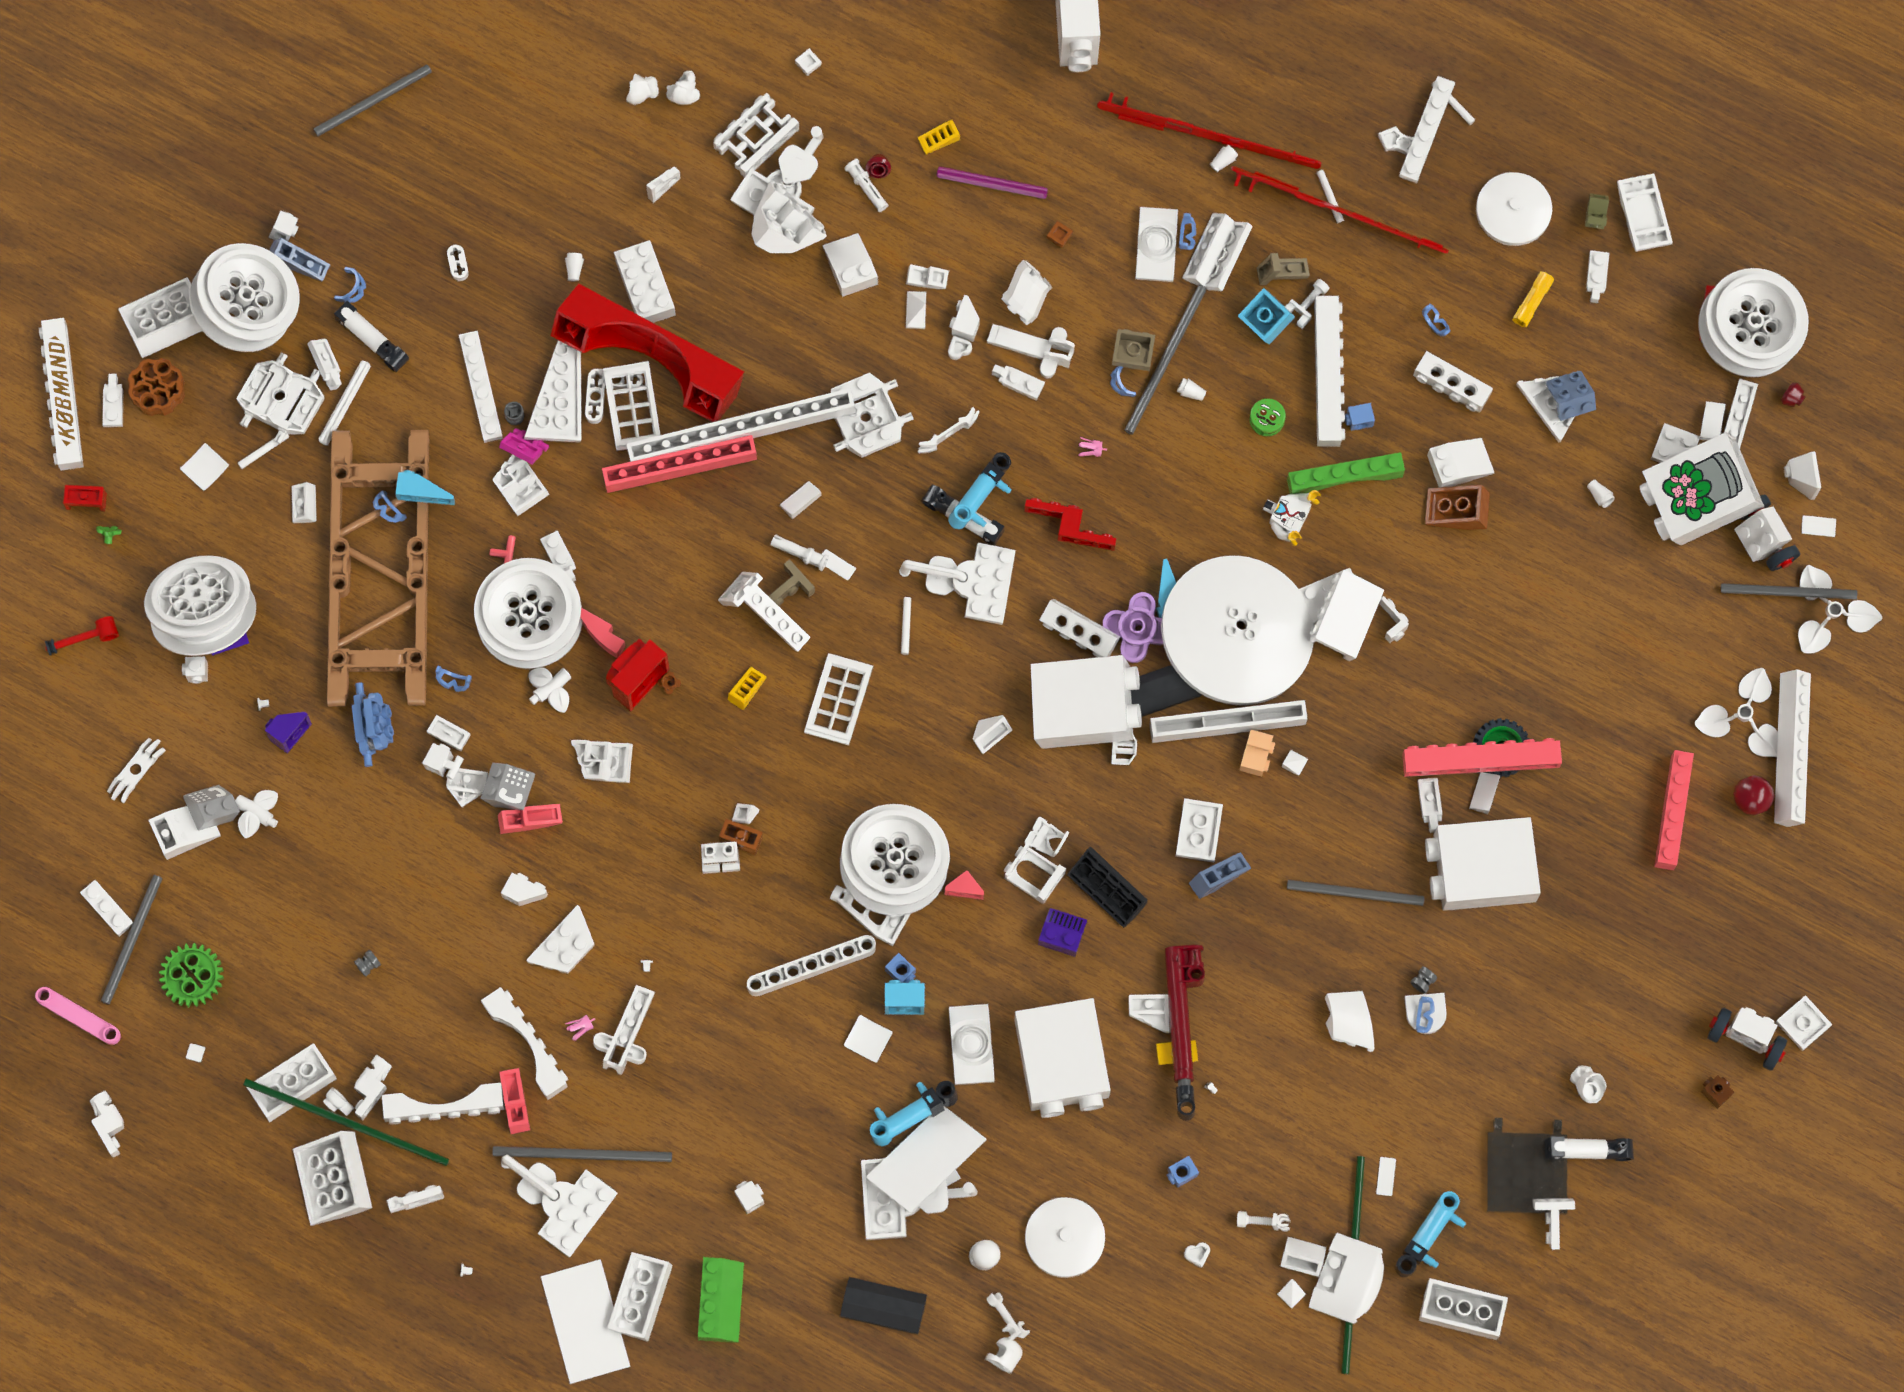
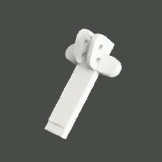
M993 324L987 340L988 344L1043 360L1040 373L1044 378L1053 377L1058 365L1069 368L1075 349V344L1066 340L1067 332L1061 327H1057L1052 331L1048 341ZM1054 348L1060 351L1067 352L1069 354L1068 356H1066L1064 354L1050 352V349Z
M636 985L614 1037L605 1033H598L594 1036V1047L606 1053L603 1060L604 1069L611 1067L618 1074L622 1075L627 1061L642 1064L646 1060L645 1049L633 1043L654 997V991ZM616 1045L626 1048L619 1064L611 1062Z

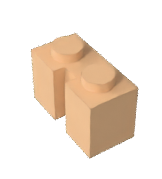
M1255 730L1250 731L1240 771L1261 777L1263 771H1268L1270 760H1267L1268 753L1272 754L1275 742H1272L1273 735Z

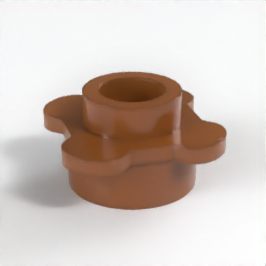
M667 672L662 679L658 680V685L665 689L666 694H672L676 687L681 686V681L676 679L673 672Z

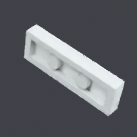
M96 880L80 892L118 936H121L133 925L131 919Z

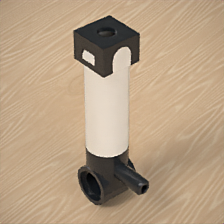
M348 301L334 313L336 321L344 328L347 327L365 343L393 372L396 373L409 360L408 355L401 348L391 343L357 312V309Z
M932 484L921 500L922 504L927 508L938 511L948 518L959 503V501L947 495L943 489ZM976 512L987 524L982 527L970 519L965 528L982 537L984 542L995 546L1004 533V525L995 520L991 521Z
M1551 1136L1544 1140L1545 1160L1578 1158L1631 1161L1634 1159L1633 1139L1630 1138L1602 1140L1564 1139V1137Z

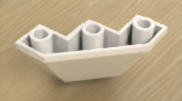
M770 181L754 215L751 235L755 245L769 253H794L825 239L827 235L824 225L802 203L798 202L784 185Z

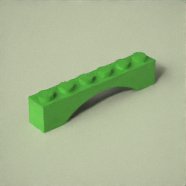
M1400 452L1289 472L1287 483L1290 494L1310 493L1312 490L1319 491L1335 485L1356 481H1385L1402 478L1405 468Z

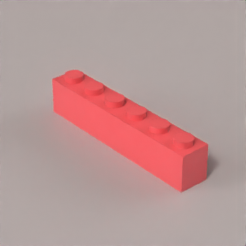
M1674 750L1671 755L1654 866L1656 868L1674 871L1677 866L1694 753Z

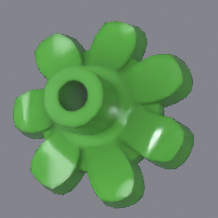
M112 526L110 529L109 527H96L97 533H101L104 536V543L112 544V536L119 535L122 532L117 526Z

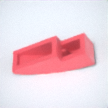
M581 608L580 618L587 632L605 651L618 658L626 646L625 641L612 634L613 627L610 623Z
M560 804L527 806L524 810H504L498 814L500 834L534 830L563 823Z
M519 1068L501 1071L500 1078L510 1133L530 1131Z

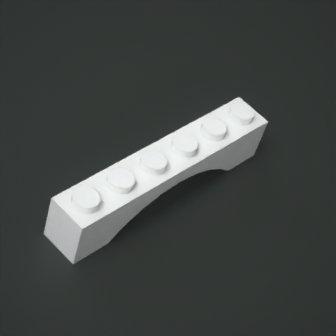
M500 987L482 999V1004L494 1021L512 1027L528 1042L536 1060V1083L547 1100L568 1087L566 1083L568 1078L562 1070H557L555 1067L557 1062L551 1054H546L544 1051L546 1046L540 1038H535L533 1035L535 1030L530 1022H524L522 1019L524 1014L519 1006L515 1008L511 1003L514 1000L508 990L504 992Z
M501 1083L480 1085L465 1098L447 1104L421 1103L407 1097L403 1093L382 1095L384 1120L389 1122V1124H400L401 1120L419 1122L421 1118L439 1120L441 1119L440 1116L458 1118L460 1114L478 1116L480 1112L487 1111L488 1114L500 1113V1110H504Z

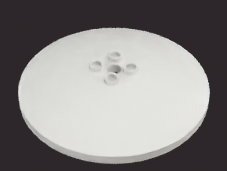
M1223 556L1204 561L1191 568L1178 580L1164 605L1161 621L1162 640L1172 666L1190 687L1218 702L1232 705H1252L1266 702L1279 696L1289 689L1303 673L1313 648V642L1310 641L1313 621L1300 590L1281 571L1257 559L1243 556ZM1238 621L1244 622L1246 629H1239L1236 623Z

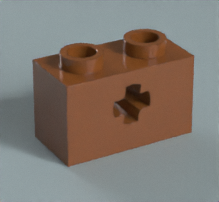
M728 819L725 820L719 835V842H737L738 849L753 855L757 854L763 839L761 831Z

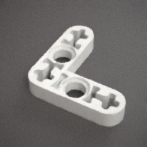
M593 369L588 375L585 415L587 421L591 424H597L603 418L606 388L603 369ZM598 374L602 379L598 380V387H595V380L593 378ZM642 374L630 375V380H633L634 377L640 380L636 384L630 381L631 387L643 386ZM624 376L621 377L620 383H612L613 389L628 388L627 384H624ZM593 392H598L601 398L593 401L590 395ZM593 406H596V412L599 414L595 418L589 415L593 413Z

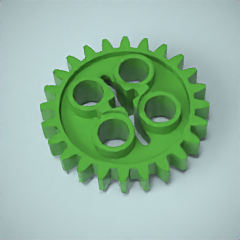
M193 943L192 948L185 944L184 950L177 946V953L171 950L172 957L165 956L168 963H161L165 970L159 971V974L164 976L159 981L160 983H166L161 988L163 991L168 990L166 996H172V1002H176L179 999L180 1006L186 1002L187 1007H190L191 1002H194L195 1006L198 1007V1001L205 1005V998L213 1000L211 994H218L215 988L222 987L221 983L218 982V980L224 979L219 974L224 969L218 967L222 963L220 960H216L218 957L216 953L210 956L212 952L210 948L204 951V945L197 949L195 943ZM197 958L198 962L196 965L190 966L188 965L189 960ZM181 962L187 966L190 972L203 985L202 989L189 977L185 969L180 965ZM175 971H182L180 978H173ZM203 973H210L209 979L201 980ZM189 985H194V986H195V989H194L193 992H191V993H186V992H185V989H186L187 986H189Z

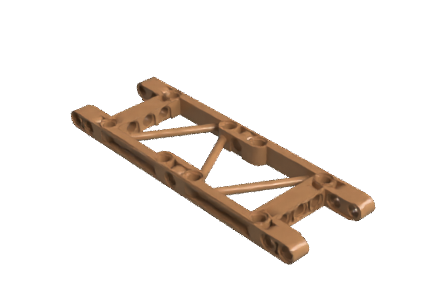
M350 430L332 431L328 707L346 706L347 699L349 698V672L405 671V693L407 694L408 706L426 705L429 503L417 502V536L412 537L407 544L408 571L406 578L352 549L348 541L342 538L380 516L381 509L374 510L342 528V487H396L398 472H404L405 470L415 473L422 472V477L429 480V430H411L408 442V463L352 464L353 443L351 442ZM339 473H346L344 478H337ZM396 498L390 502L397 507L406 501L397 500ZM385 504L387 506L386 512L392 510L388 504ZM416 545L422 546L420 551L413 550ZM339 546L345 547L342 552H336V548ZM351 557L408 587L410 594L415 597L340 639L341 598L346 597L350 592ZM415 582L422 583L419 588H413L412 585ZM338 583L345 584L342 589L335 588ZM416 606L415 648H404V650H389L388 648H384V650H369V648H365V650L340 649ZM419 656L421 660L418 663H413L411 661L412 658ZM342 657L343 661L341 663H334L335 658Z

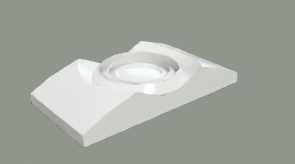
M1655 174L1617 181L1621 206L1626 216L1628 232L1635 252L1672 245L1673 242Z
M1140 207L1136 263L1137 280L1173 282L1177 209Z
M988 1004L949 1007L955 1085L995 1082Z

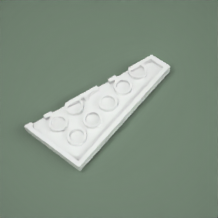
M559 340L557 341L524 436L525 440L581 442V352Z

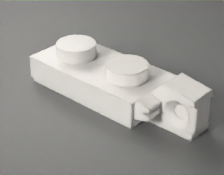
M1590 251L1586 288L1588 292H1591L1590 302L1598 303L1600 293L1604 294L1606 289L1609 253Z
M327 339L311 340L308 343V347L321 376L326 381L330 390H337L342 385L339 379V372L341 370Z
M995 364L992 370V375L998 377L999 382L1003 386L1034 400L1038 399L1045 385L1044 381L1013 367L1005 366L1003 368Z
M109 374V384H104L103 427H123L124 391L122 384H118L117 374Z
M555 531L541 538V543L552 564L566 572L573 582L576 581L572 571L576 569L575 563L559 532Z
M1438 778L1418 779L1422 818L1424 823H1428L1430 833H1434L1438 826V821H1442L1443 815Z
M431 1185L426 1187L424 1191L418 1193L417 1191H412L402 1198L392 1197L387 1200L390 1212L393 1213L443 1199L444 1194L440 1186Z

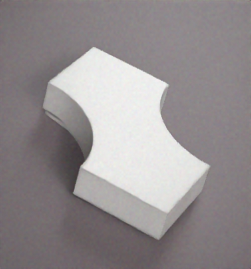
M1397 127L1378 133L1385 152L1399 151L1407 156L1414 137L1402 134Z

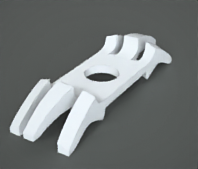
M972 407L966 417L958 418V423L938 436L934 434L930 441L920 442L918 453L935 451L939 443L960 429H969L976 421L979 411L975 413V409Z
M148 738L139 747L137 753L122 772L113 780L107 790L108 793H111L118 784L111 797L112 800H115L127 786L121 798V802L125 803L140 779L154 765L158 757L166 751L164 748H161L152 755V758L150 757L161 742L159 739L154 741L145 750L152 741V739ZM134 764L141 766V772L137 775L130 772V768Z

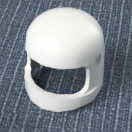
M991 1240L977 1242L969 1252L970 1262L980 1270L992 1269L1000 1259L998 1245Z
M1004 1337L996 1343L999 1347L998 1353L996 1355L989 1353L985 1360L1011 1374L1021 1359L1023 1352L1021 1346L1016 1341L1008 1340V1338Z

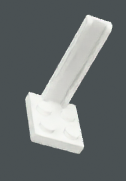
M742 572L718 601L723 606L739 607V605L745 602L790 647L798 652L809 640L810 636L757 586L763 579L758 573Z

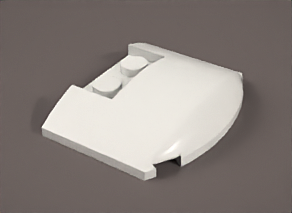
M1337 1233L1329 1248V1253L1317 1285L1314 1288L1309 1308L1355 1324L1357 1322L1356 1319L1367 1313L1379 1293L1384 1273L1382 1249Z

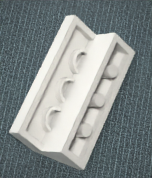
M1213 213L1183 275V279L1195 285H1203L1207 290L1223 291L1252 229V225L1248 222H1235L1227 214Z

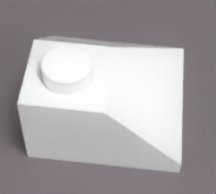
M1810 452L1790 459L1784 467L1785 478H1788L1791 486L1810 500H1814L1821 489L1816 453Z

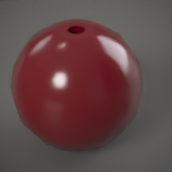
M1753 775L1741 779L1734 789V802L1743 813L1752 816L1766 812L1772 805L1774 799L1773 788L1766 779L1760 776Z

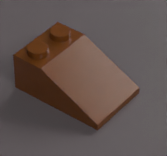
M1483 485L1428 488L1425 525L1464 530L1487 529L1490 493Z

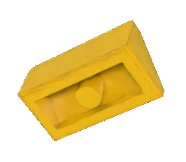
M1191 1040L1192 1060L1194 1062L1198 1061L1196 1040ZM1171 1042L1157 1043L1158 1064H1173Z

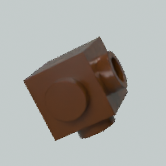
M1719 1075L1714 1079L1712 1077L1708 1078L1702 1084L1704 1089L1701 1092L1717 1109L1734 1094V1091L1729 1087L1730 1083L1724 1077L1720 1078Z

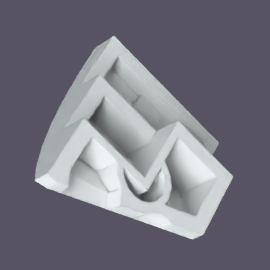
M513 454L508 462L503 463L501 470L493 478L494 483L517 516L549 495L528 463Z
M589 740L571 741L578 756V763L582 767L581 771L584 779L630 783L633 744Z
M1363 991L1327 993L1325 1000L1331 1015L1326 1022V1026L1331 1039L1345 1042L1354 1047L1359 1045L1368 1048L1367 1051L1373 1052V1029Z

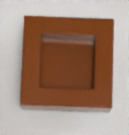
M1057 221L1048 233L1047 239L1063 248L1073 234V231Z

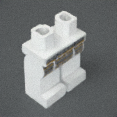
M737 842L701 844L703 874L719 873L720 864H722L723 872L740 871Z

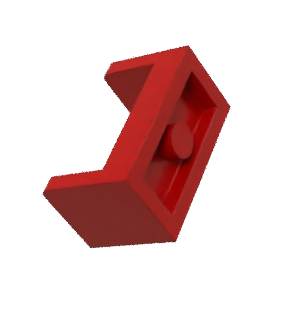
M65 485L63 504L66 510H71V506L99 507L101 511H105L107 493L104 487Z

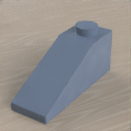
M283 238L273 241L269 250L277 255L290 270L321 282L324 280L330 266L329 263Z
M1240 852L1199 872L1189 884L1198 898L1201 899L1249 871L1251 867Z

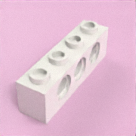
M1427 351L1414 372V376L1419 382L1433 386L1432 388L1435 391L1449 395L1451 400L1465 404L1473 412H1481L1493 390L1492 387ZM1436 371L1440 376L1434 377L1431 372ZM1448 381H1454L1457 385L1450 386ZM1470 390L1474 395L1468 396L1464 391Z
M1055 599L1050 600L1040 618L1044 627L1049 630L1056 629L1060 632V636L1067 640L1071 638L1077 641L1076 645L1085 650L1087 648L1091 649L1096 657H1109L1120 639V636ZM1060 615L1064 616L1067 620L1065 626L1060 625L1058 622ZM1076 625H1080L1083 628L1082 635L1076 634ZM1092 635L1099 636L1100 643L1098 645L1092 642Z

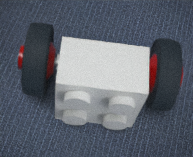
M1760 495L1764 507L1741 517V520L1746 521L1734 530L1753 562L1766 559L1775 552L1766 561V564L1771 571L1783 569L1790 566L1800 556V551L1795 545L1785 549L1781 548L1791 541L1792 538L1775 508L1769 507L1771 502L1768 496Z
M1746 1007L1739 1010L1731 1026H1729L1732 1012L1722 1008L1718 1016L1713 1017L1709 1025L1711 1030L1707 1038L1717 1043L1721 1035L1726 1032L1727 1037L1760 1054L1766 1052L1763 1067L1772 1071L1777 1062L1782 1061L1786 1053L1783 1050L1787 1044V1039L1781 1036H1777L1768 1047L1778 1025L1774 1024L1772 1019L1765 1016L1762 1018L1756 1015L1753 1009Z

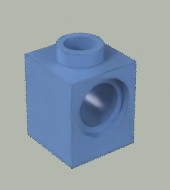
M1371 403L1348 407L1347 414H1345L1346 425H1350L1351 431L1374 426L1375 419Z
M899 953L885 966V971L894 980H900L901 983H909L910 980H914L916 977L914 975L916 969ZM899 967H904L907 969V973L899 975L896 970Z
M1187 1156L1168 1168L1167 1177L1171 1184H1176L1178 1188L1199 1175V1171L1190 1156ZM1183 1168L1186 1170L1187 1175L1179 1177L1176 1170Z

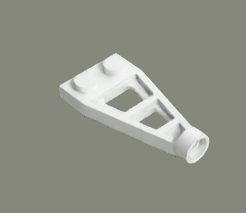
M837 885L830 896L831 900L839 903L876 938L891 946L894 945L911 913L898 916L887 915L881 925H876L868 916L869 909L866 908L864 913H859L851 906L854 898L847 889Z

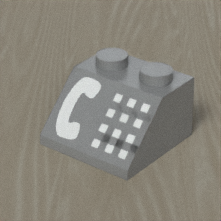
M492 763L481 799L494 807L524 810L535 774L508 764Z
M220 785L183 796L198 831L233 821L240 812L233 795Z

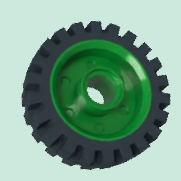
M1498 718L1495 721L1493 719L1485 723L1477 731L1473 743L1485 745L1486 742L1494 741L1496 744H1504L1505 741L1509 740L1523 743L1524 740L1529 738L1527 737V732H1524L1521 725L1518 726L1517 722ZM1520 770L1495 771L1488 773L1500 775L1501 778L1502 776L1509 777L1510 775H1514Z

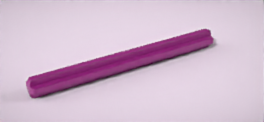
M938 167L937 170L938 178L1043 199L1047 197L1048 189L1045 187L945 167Z

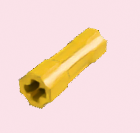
M1540 271L1527 297L1512 319L1516 324L1521 327L1528 326L1535 310L1554 282V278L1551 275Z

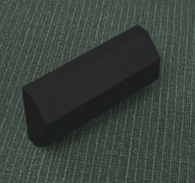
M1172 665L1139 676V690H1131L1132 704L1140 705L1141 717L1202 696V694L1190 687L1180 677Z
M1089 847L1067 874L1123 928L1147 904L1148 900L1092 847Z
M849 1277L840 1317L918 1335L927 1295Z

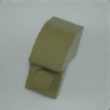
M1589 194L1585 218L1586 227L1604 229L1607 223L1608 196Z

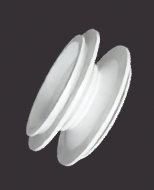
M244 243L227 245L213 252L204 261L200 270L195 275L189 294L190 308L201 330L219 345L241 352L259 351L276 343L293 322L298 312L300 300L298 285L289 267L269 250Z
M1759 268L1739 270L1722 279L1704 300L1698 322L1701 341L1711 358L1727 371L1745 377L1766 376L1785 366L1801 349L1807 336L1809 324L1807 308L1798 290L1781 275ZM1741 305H1745L1748 311H1744ZM1759 309H1763L1766 315H1762ZM1729 318H1733L1736 324H1732ZM1766 326L1770 327L1773 333L1768 332ZM1736 335L1740 336L1743 342L1738 341ZM1754 340H1758L1761 346H1757Z
M197 556L171 565L153 580L144 600L145 612L151 622V628L156 640L164 648L182 655H205L227 648L248 631L256 615V601L250 589L247 574L235 562L218 556Z
M521 558L502 564L485 578L476 595L474 617L479 636L487 650L494 657L513 667L532 669L550 665L570 651L581 631L582 620L580 617L582 606L574 582L561 568L545 560ZM531 594L537 596V598L533 601L527 599V597ZM513 601L519 603L516 608L509 607V604ZM544 606L552 607L549 612L542 611ZM509 620L516 621L514 626L506 625ZM542 624L549 625V628L545 631L539 629ZM525 631L531 632V635L527 638L521 636Z
M886 804L872 808L860 815L851 824L844 837L840 857V871L844 885L857 902L876 913L898 916L921 910L938 896L945 883L950 861L948 841L938 823L928 814L917 808L902 804ZM901 843L903 847L897 848L894 844ZM882 848L884 852L879 853L875 849ZM915 856L917 860L911 861L908 857ZM876 865V866H878L880 869H879V870H873V869H871V866ZM909 873L913 877L908 879L904 877V874ZM891 878L894 880V883H887L885 879Z

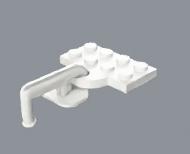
M814 126L811 129L813 138L805 150L796 145L786 147L779 157L780 170L771 173L767 178L750 169L730 199L731 202L755 215L770 181L776 184L784 185L787 191L812 214L815 210L814 207L800 199L802 193L800 181L809 180L818 167L817 159L812 155L823 140L821 128Z
M978 543L974 561H965L957 566L951 558L942 556L933 557L929 564L905 560L901 565L899 573L904 577L908 576L911 571L927 574L925 584L929 592L947 595L955 590L961 597L967 599L965 618L1002 625L1016 550Z
M504 1155L501 1160L503 1168H511L523 1177L517 1186L519 1196L530 1204L542 1203L543 1210L549 1217L538 1235L569 1258L617 1195L616 1191L588 1170H585L577 1182L572 1185L568 1182H556L555 1172L542 1163H536L528 1170L509 1155Z
M885 1158L861 1160L867 1240L907 1237L905 1217L915 1214L920 1208L926 1213H940L948 1207V1199L974 1197L978 1193L971 1182L965 1183L963 1188L948 1189L947 1179H945L923 1202L909 1213L866 1178Z

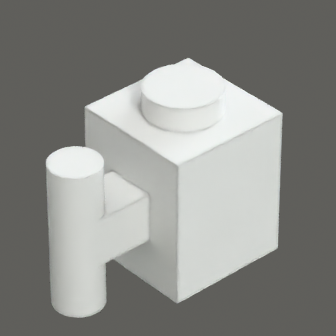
M433 743L422 764L427 770L442 777L448 769L446 777L453 780L464 759L457 756L454 762H452L454 756L450 748L444 744L436 745Z

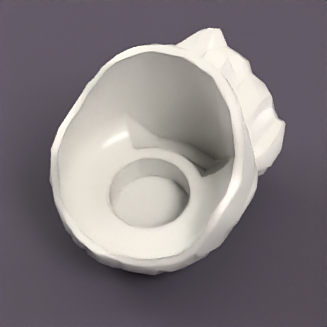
M634 74L633 80L630 82L627 102L635 105L642 103L646 98H656L659 93L657 79L655 77L643 78L640 75Z
M1578 1066L1570 1077L1571 1082L1576 1085L1578 1094L1585 1102L1597 1103L1602 1099L1607 1086L1603 1076L1599 1073H1594L1591 1067Z

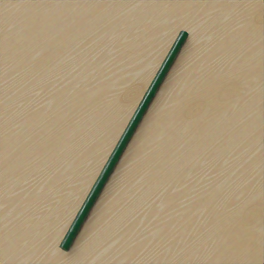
M247 1078L244 1081L243 1086L434 1162L445 1166L449 1162V1158Z
M1357 1156L1351 1233V1238L1359 1240L1365 1164V1157ZM1345 1321L1341 1374L1346 1375L1350 1372L1353 1324Z

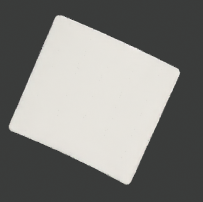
M204 443L180 469L205 491L226 470L229 464Z
M859 1015L844 1046L865 1058L877 1062L892 1035V1031Z

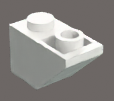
M964 295L963 300L958 301L956 311H958L957 316L952 317L949 327L952 328L953 336L973 342L979 328L980 318L969 297Z
M511 873L501 892L502 898L518 906L545 899L548 894L544 885L538 882L531 883L528 881V877L521 873L517 875Z

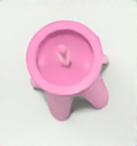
M1080 437L1091 443L1081 442L1079 446L1093 451L1082 452L1078 456L1095 455L1096 457H1101L1102 450H1107L1102 448V442L1098 440L1091 441Z
M585 1015L579 1020L565 1023H574L567 1027L568 1031L582 1028L572 1039L576 1041L585 1032L593 1029L591 1022L595 1018L590 1020Z

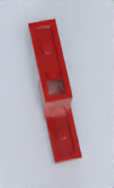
M1038 498L1026 499L1024 512L1061 519L1058 541L1115 551L1117 538H1113L1112 535H1097L1089 530L1079 531L1083 509H1079L1078 506H1062L1054 501L1046 503Z

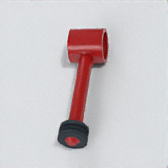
M107 616L96 620V629L56 642L53 639L49 642L45 641V649L51 656L54 652L55 654L58 653L57 649L99 636L101 642L114 640L119 637L114 617Z

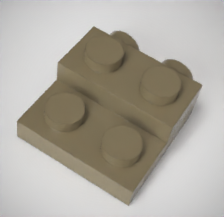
M1118 329L1112 365L1150 371L1155 335L1147 332L1139 333L1128 329Z

